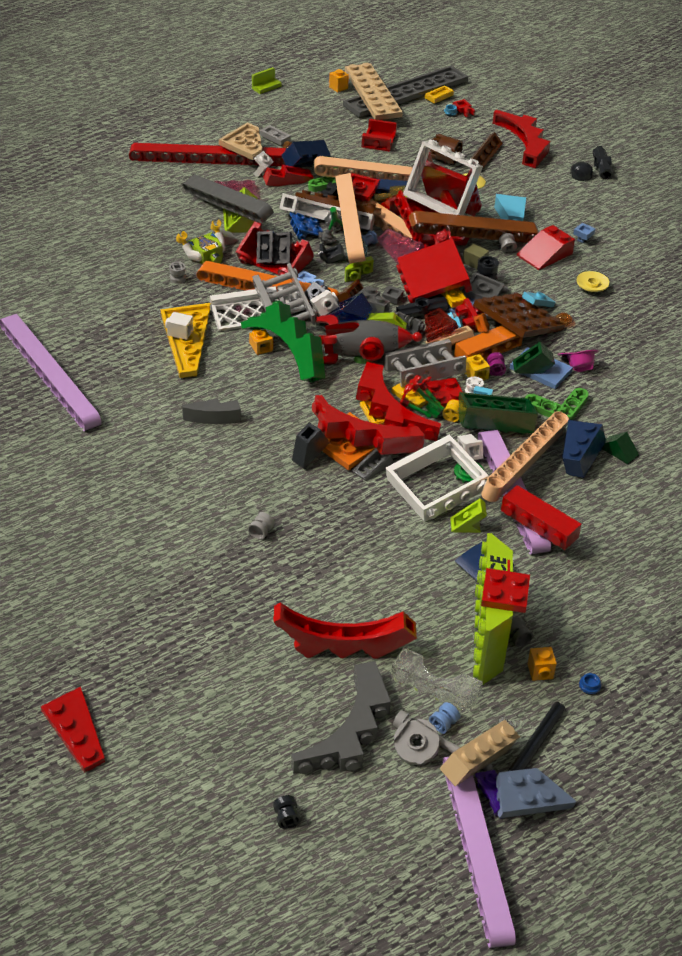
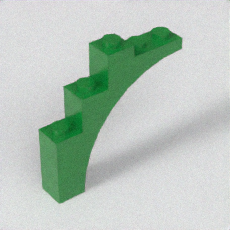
M275 301L272 305L267 306L266 312L261 313L260 316L248 317V320L241 322V329L250 331L267 329L280 336L295 357L301 381L315 382L325 379L321 337L314 336L313 333H307L306 322L299 320L298 317H291L290 305L283 304L282 301Z

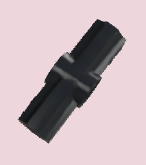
M597 146L592 152L595 170H598L601 178L610 179L613 177L611 156H607L606 150L602 146Z
M444 296L434 299L420 297L415 300V303L396 307V312L399 311L406 314V316L409 315L410 318L417 317L419 319H425L429 314L448 310L447 299Z

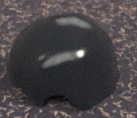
M577 162L571 166L570 174H572V178L575 180L588 181L593 176V169L589 163Z

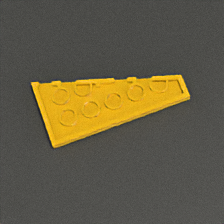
M210 303L160 309L166 334L167 328L165 323L173 312L193 316V331L187 340L168 336L167 334L180 378L197 376L211 308Z

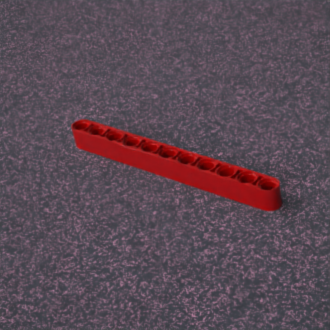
M133 143L129 151V159L131 161L260 166L255 160L248 159L223 146ZM262 147V151L274 161L271 166L286 165L283 158H281L286 148Z

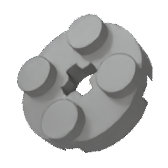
M424 719L410 722L408 720L402 723L394 735V746L398 756L410 765H425L435 758L440 748V738L436 728ZM413 738H422V745L414 747L411 740Z

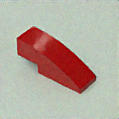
M282 165L281 170L267 167L263 179L267 186L277 187L306 183L312 180L313 176L308 169Z

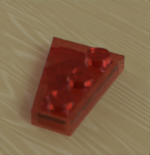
M441 308L425 314V336L427 342L443 335L451 334L455 329H458L457 322Z

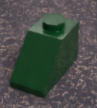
M538 342L512 360L514 372L519 374H542L555 365L553 353L541 342Z

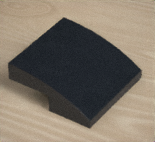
M257 232V264H291V232Z

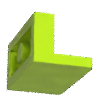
M273 67L252 74V89L259 94L282 87V82L275 78V68Z

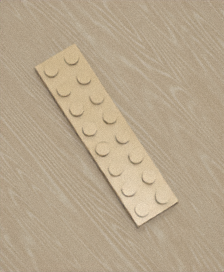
M371 63L345 66V73L349 74L350 81L375 120L402 117V110Z

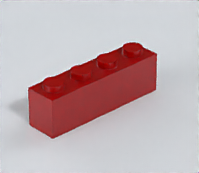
M516 485L503 496L501 505L503 513L563 550H566L579 538L582 525L580 522L520 486Z

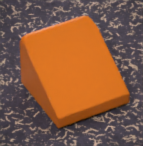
M485 313L474 316L479 333L490 329Z

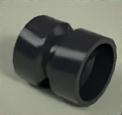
M492 256L480 257L478 259L477 273L497 281L498 259Z

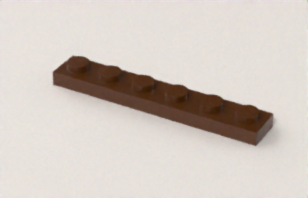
M308 190L295 193L296 197L340 207L339 200L336 199L337 196L328 195L323 197V193L317 192L313 195ZM356 200L357 211L381 215L382 208H377L376 204L367 203V205H363L362 201Z

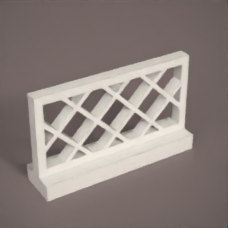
M275 286L267 287L266 292L272 294L277 292ZM256 289L210 296V309L213 312L219 332L241 329V323L237 321L239 318L248 320V316L244 315L246 310L253 313L250 316L253 317L256 315L260 316L262 313L260 310L264 308ZM258 305L259 307L255 310L250 306ZM238 307L243 308L240 312L234 310V308ZM217 310H225L226 312L221 314ZM229 313L236 315L234 319L227 316ZM223 320L230 323L229 325L221 326Z

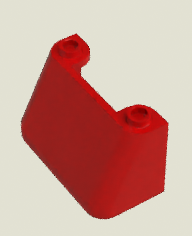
M254 221L235 251L239 258L238 260L243 264L249 263L279 276L288 273L287 265L257 264V232L264 230L261 229V223ZM303 239L301 242L292 243L291 266L293 269L296 268L297 273H299L314 258L310 243Z

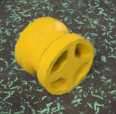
M450 400L442 412L445 420L454 423L459 420L458 400Z

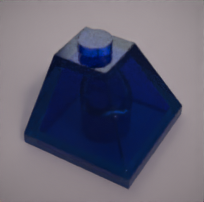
M362 292L338 304L339 307L327 315L336 316L338 322L365 320L369 317L368 314L373 308Z

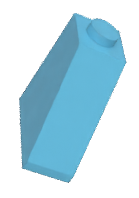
M496 194L494 208L501 219L523 221L526 197Z

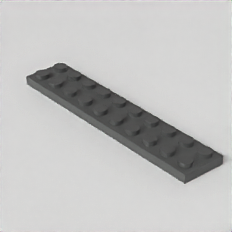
M450 65L386 87L396 103L401 104L425 96L426 93L444 85L452 87L467 82L468 76ZM360 95L343 100V106L356 116L362 117L371 114Z

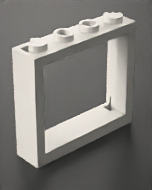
M431 139L423 141L405 187L404 196L439 213L464 215L483 166L479 165V162L475 159L470 158L469 160L465 158V155L462 153L452 152V149L447 146H439L437 141ZM431 149L473 169L457 210L416 190Z
M450 434L386 467L387 480L424 522L434 519L438 515L482 493L489 477ZM450 454L474 480L424 506L401 479Z

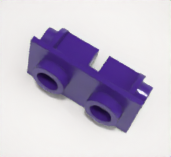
M495 770L475 773L478 782L477 787L481 789L486 799H490L489 804L494 811V815L498 816L500 802L497 801V773Z

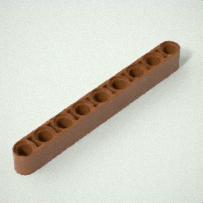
M415 211L409 215V220L415 233L436 235L437 231L446 229V231L451 232V236L499 240L503 234L511 233L514 235L515 242L528 243L539 233L536 224L527 221Z

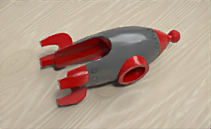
M334 315L317 317V323L329 324L325 326L326 335H319L322 345H324L325 353L328 354L323 356L324 364L336 363L338 356L363 357L366 360L375 361L380 359L385 353L396 351L406 346L411 340L415 342L422 340L420 332L411 334L406 329L386 321L357 320L339 323Z

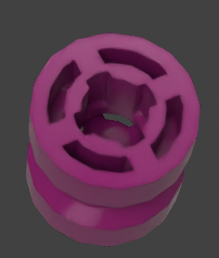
M498 352L491 353L487 357V363L490 366L489 373L492 376H502L506 372L504 356Z

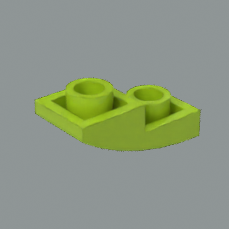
M371 256L366 257V261L352 263L345 267V282L361 279V274L373 272L374 259Z

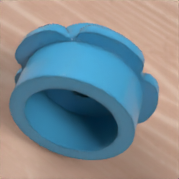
M449 104L446 105L444 112L449 116H453L458 113L455 105Z

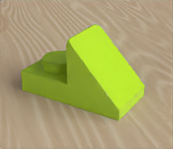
M479 498L450 517L452 532L481 533L480 521L487 516L485 501Z

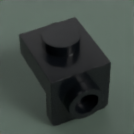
M323 243L319 244L320 251H318L321 260L324 259L326 264L337 262L344 258V249L341 244L327 250Z

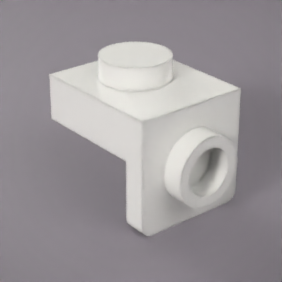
M264 151L254 158L260 166L253 174L256 177H259L261 174L264 176L266 168H269L274 162Z

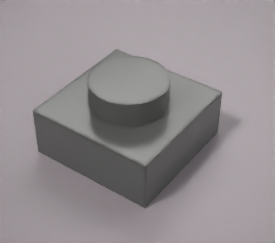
M388 286L382 293V297L394 304H397L404 296V290L393 286Z

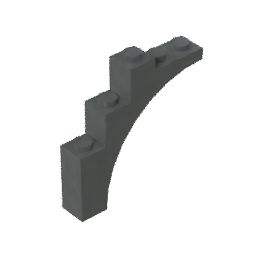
M376 661L354 665L353 678L357 696L348 718L335 733L309 749L291 754L293 774H306L318 768L329 769L338 764L340 772L345 770L355 771L359 767H363V751L360 743L365 745L377 739V725L374 717H385L390 714L391 700Z

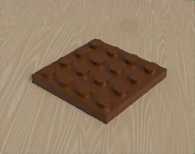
M519 293L489 298L483 297L482 299H475L473 304L474 307L522 338L562 331L565 327V324L560 322L559 318L549 315L545 309L532 305L523 299Z

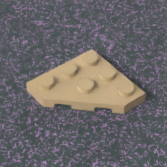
M247 122L220 138L219 145L254 160L262 152L259 127Z

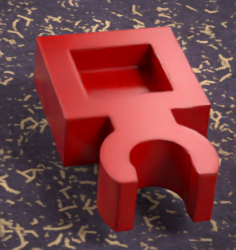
M465 99L453 102L452 105L457 107L459 113H464L465 117H468L469 114L475 115V109Z

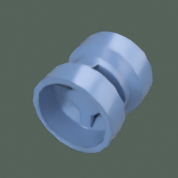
M445 702L439 707L438 712H434L429 717V722L434 725L437 731L445 734L450 729L451 724H455L460 719V713L454 705Z

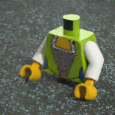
M220 220L217 221L218 226H215L213 221L211 223V230L215 231V234L211 232L186 241L187 233L182 231L181 236L178 233L176 241L183 244L182 248L190 260L198 261L201 264L205 261L222 262L225 240L222 232L219 230L221 226Z

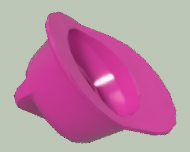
M585 350L576 353H559L557 355L566 356L573 370L583 372L594 368L595 354L599 351Z

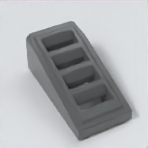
M375 448L352 472L367 481L393 463L392 455H381ZM363 469L367 473L363 474L362 472H360V470Z

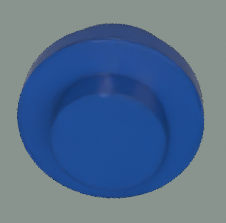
M587 673L581 677L579 687L585 693L595 694L601 689V681L596 674Z

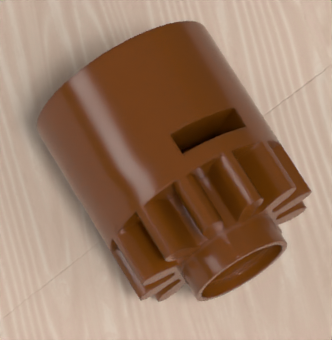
M436 134V137L431 139L437 141L441 147L447 146L451 148V151L454 153H462L463 142L461 140L441 134ZM430 150L432 159L441 160L452 165L458 162L439 152Z

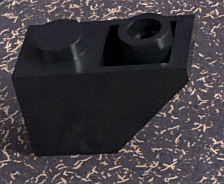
M308 422L296 435L292 461L304 470L330 443L321 429Z

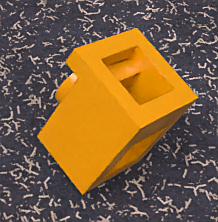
M255 329L252 333H249V343L257 355L273 351V337H270L265 329ZM261 344L266 345L265 347L260 348Z

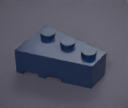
M325 140L293 141L282 154L287 166L298 168L314 165V160L319 156L331 157Z
M568 420L563 452L566 474L585 477L606 443L602 424Z

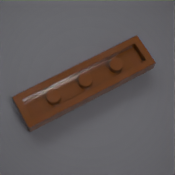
M495 132L489 135L471 157V159L477 160L478 164L482 165L483 168L503 144Z

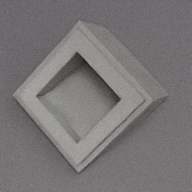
M219 229L223 234L225 245L238 242V239L231 232Z

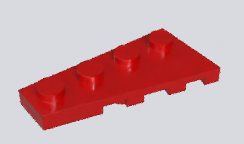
M81 686L41 706L42 713L84 773L105 762V757Z

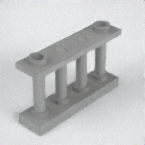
M290 263L287 264L288 273L272 279L261 280L259 274L252 277L254 287L265 311L267 306L272 305L273 300L297 292L300 299L286 304L290 305V309L304 305L306 312L293 317H298L299 320L310 318L312 324H316V310L314 307L311 308L297 279L299 278L296 268L293 269ZM291 279L294 286L272 294L266 292L267 287Z
M447 339L385 353V368L388 372L398 369L400 372V386L405 387V385L409 384L410 379H413L416 375L422 377L418 381V383H422V380L429 376L432 377L431 381L466 373V356L454 358L451 355V341Z

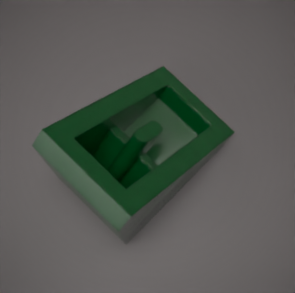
M628 432L609 436L602 447V450L627 465L639 456Z

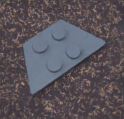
M538 768L499 772L496 777V787L498 788L497 801L500 802L499 818L570 809L576 804L575 799Z

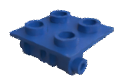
M290 212L292 217L290 224L298 239L304 240L308 233L319 236L318 233L323 232L316 218H309L300 213Z

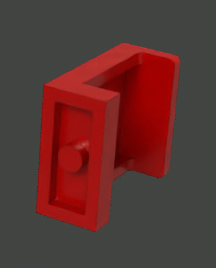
M369 119L367 132L362 134L361 148L390 152L396 137L397 123Z

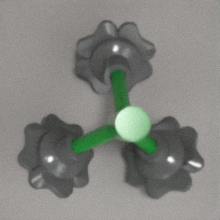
M331 207L330 212L324 218L326 226L329 228L318 233L321 242L326 245L336 242V237L332 234L335 227L340 228V225L343 227L342 216L337 213L336 207Z

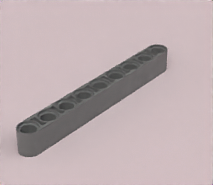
M193 174L182 184L185 191L191 195L261 224L274 213L268 203L196 174Z

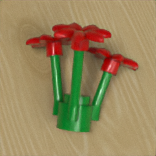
M416 375L413 379H410L409 384L405 385L400 404L406 408L408 406L428 418L431 416L436 418L444 407L428 389L427 383L432 377L429 376L423 379L422 383H418L422 377ZM413 389V392H418L428 402L425 407L427 411L409 403L405 399L408 391L410 392Z

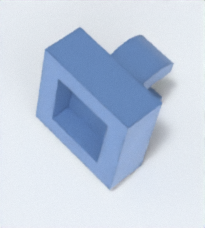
M581 223L574 229L573 235L578 236L577 241L584 243V240H588L595 234L596 228Z

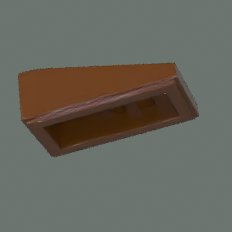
M359 279L355 280L337 295L339 303L347 305V309L352 307L353 297L364 288Z

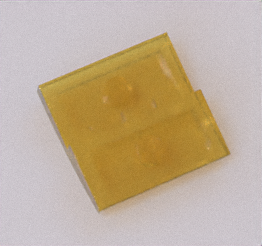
M390 186V193L375 194V201L379 203L385 202L397 196L399 190H402L404 193L406 186Z

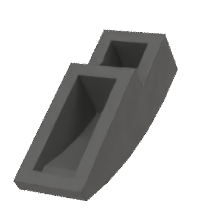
M217 398L182 405L183 420L190 422L230 424L241 422V408L238 400L219 403Z

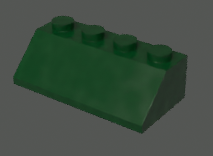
M459 392V421L465 429L499 430L503 433H509L510 431L522 435L534 433L538 413L528 398Z

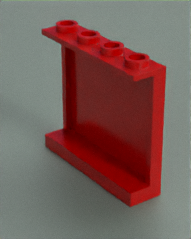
M429 152L421 174L426 194L430 197H440L443 190H448L458 207L473 169L471 168L466 176L433 163L431 153ZM477 183L465 211L466 214L475 216L482 207Z
M399 190L394 202L416 246H421L422 244H427V246L435 245L434 234L415 233L413 231L409 215L415 211L439 212L409 197H405L402 190ZM443 190L440 197H432L456 210L458 209L448 190ZM451 236L455 245H466L469 240L468 237Z
M453 238L397 258L399 264L396 267L398 273L401 274L402 284H406L404 285L406 294H410L408 295L409 303H415V300L420 297L429 298L464 286L466 293L473 291L469 276Z

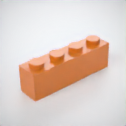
M501 325L456 343L454 356L460 357L465 355L468 358L480 354L486 360L491 353H504L521 346L522 337Z

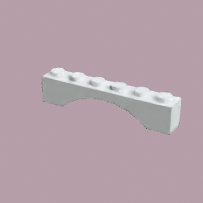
M283 194L279 209L324 220L328 212H330V208L336 206ZM336 207L337 213L341 214L340 207ZM358 211L360 229L372 231L376 216Z

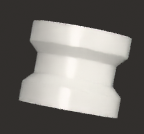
M469 377L466 380L465 393H474L475 386L483 387L484 381L479 377Z

